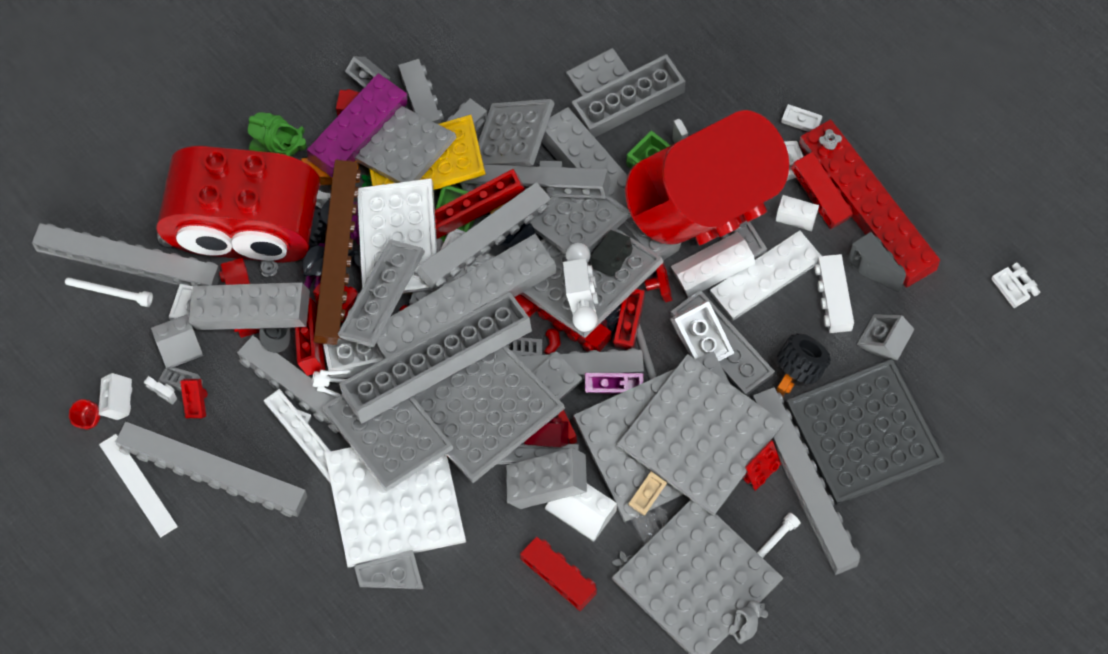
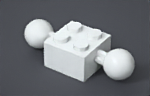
M574 243L566 251L567 262H563L566 295L573 314L572 321L574 326L580 331L587 332L592 330L598 321L595 304H599L598 295L595 292L597 284L592 265L588 266L590 260L589 248L583 243Z

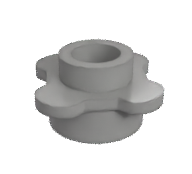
M828 129L825 135L820 137L819 142L825 148L833 150L837 143L841 142L842 137L833 133V130Z

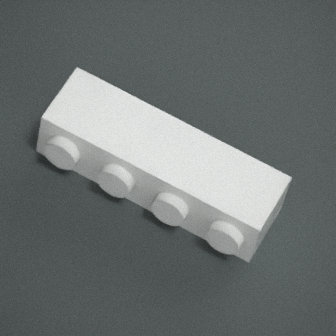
M842 254L820 256L818 263L815 264V274L819 275L820 279L818 281V291L822 292L823 296L821 298L822 310L825 309L826 313L824 315V325L828 327L829 333L852 331L854 320Z

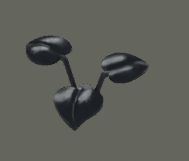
M330 198L322 206L320 212L321 219L326 225ZM359 244L358 251L353 250L352 252L348 253V256L356 254L354 257V263L361 268V253ZM323 246L312 247L306 253L303 262L304 276H321L324 255Z

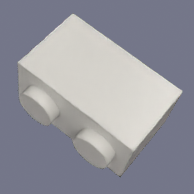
M783 195L777 211L776 221L812 232L819 205Z
M114 373L101 378L99 415L115 420H120L129 415L131 410L132 379Z

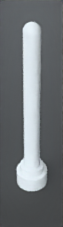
M73 278L65 279L66 285L135 300L144 307H150L153 294L151 292L134 293Z
M789 512L783 518V525L757 552L762 558L789 530L796 529L801 524L795 515Z

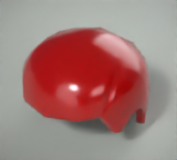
M79 399L69 409L71 424L81 429L89 430L94 428L101 417L98 405L90 400Z

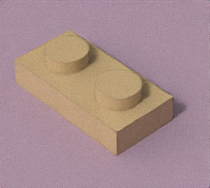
M650 472L628 505L645 516L667 482L653 472Z

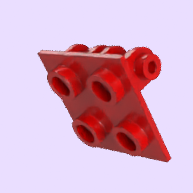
M772 440L745 467L747 473L743 480L748 484L751 482L755 491L781 465Z

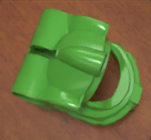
M263 112L256 113L249 118L248 133L254 138L250 143L249 150L279 153L293 157L297 151H304L307 148L306 140L303 138L305 130L302 126L299 129L294 128L280 115Z

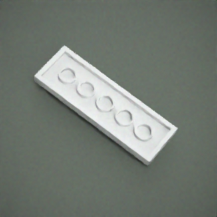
M798 231L755 260L756 264L736 273L712 288L710 294L729 318L734 321L813 268L818 263V258L821 254L803 233Z

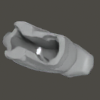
M752 600L746 607L736 611L735 621L729 628V634L735 637L737 643L742 644L744 641L751 639L757 631L758 618L768 617L765 604Z

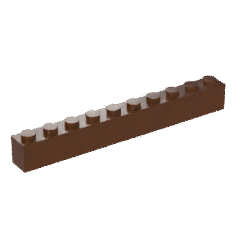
M337 159L334 162L314 343L337 345L338 339H342L339 337L338 332L341 329L340 321H344L345 309H342V303H346L347 299L344 285H348L349 281L346 267L350 268L351 256H348V250H352L353 245L350 232L354 233L355 221L351 220L352 215H356L357 204H353L354 198L358 197L359 187L355 186L356 181L360 179L361 170L357 169L358 162Z

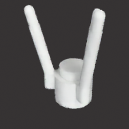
M314 371L312 387H317V391L338 397L341 394L325 387L329 386V382L341 383L346 379L330 378V375L349 374L351 371Z

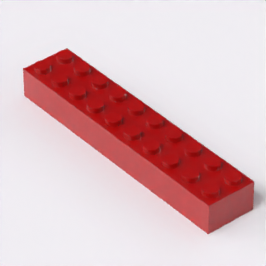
M831 119L800 137L799 147L802 153L806 156L813 152L815 156L820 158L822 167L830 173L833 184L841 190L845 202L851 205L853 212L851 217L864 234L867 235L872 232L875 237L877 236L881 240L882 246L892 253L896 263L904 268L906 277L903 285L906 288L938 269L939 257ZM828 129L833 130V133L842 137L841 142H838L833 150L825 148L819 142L820 137H823Z

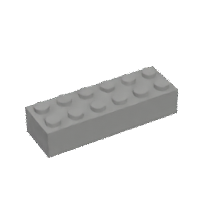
M666 54L573 100L572 112L594 137H597L685 92V80Z
M302 282L193 286L189 323L196 330L306 327L310 291Z

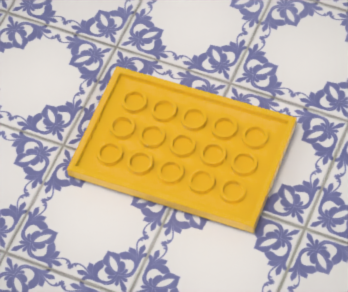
M472 115L438 124L454 132L457 138L420 180L432 179L433 190L486 175ZM370 169L373 186L395 183Z

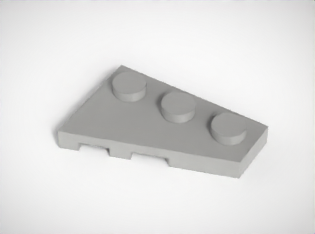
M413 550L354 566L360 587L423 589Z

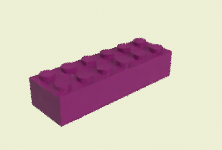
M378 73L307 149L308 160L333 177L335 159L355 162V157L360 153V150L381 130L384 123L391 119L397 109L407 105V93Z

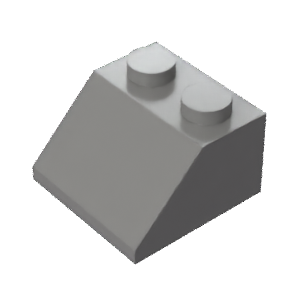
M187 314L151 328L166 369L203 356Z
M874 314L857 345L882 359L898 360L914 328L902 315Z

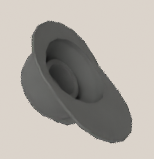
M260 328V343L266 350L280 353L289 346L290 328Z

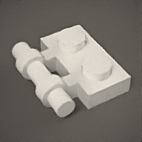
M1018 262L1012 265L1015 272L1012 273L1009 267L991 278L1013 308L1030 299L1031 296L1028 292H1031L1034 296L1040 294L1037 283L1029 278L1026 274V269L1021 267ZM1020 278L1025 285H1022L1018 279Z

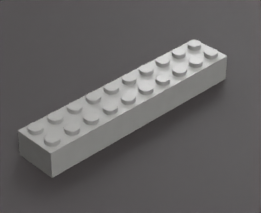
M569 107L551 116L542 139L545 147L557 161H562L563 167L608 169L611 184L607 195L628 209L625 195L627 174ZM632 216L617 228L661 256L663 260L678 252L681 243L664 244L651 239L637 226Z
M536 234L391 316L375 345L383 358L386 359L508 292H511L513 297H516L556 273V264Z
M508 292L339 383L342 395L362 424L532 331L530 318L511 292Z

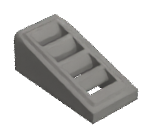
M520 337L506 345L508 348L509 345H513V350L511 351L522 356L534 354L533 345H536V353L542 355V339ZM517 345H521V351H517ZM525 345H529V352H525Z
M172 367L164 369L158 382L163 385L168 384L175 390L182 392L181 380L201 378L198 374Z

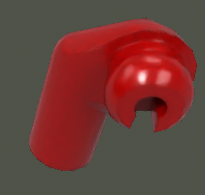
M548 329L546 331L550 344L543 351L545 355L555 352L561 345L560 335L556 329Z

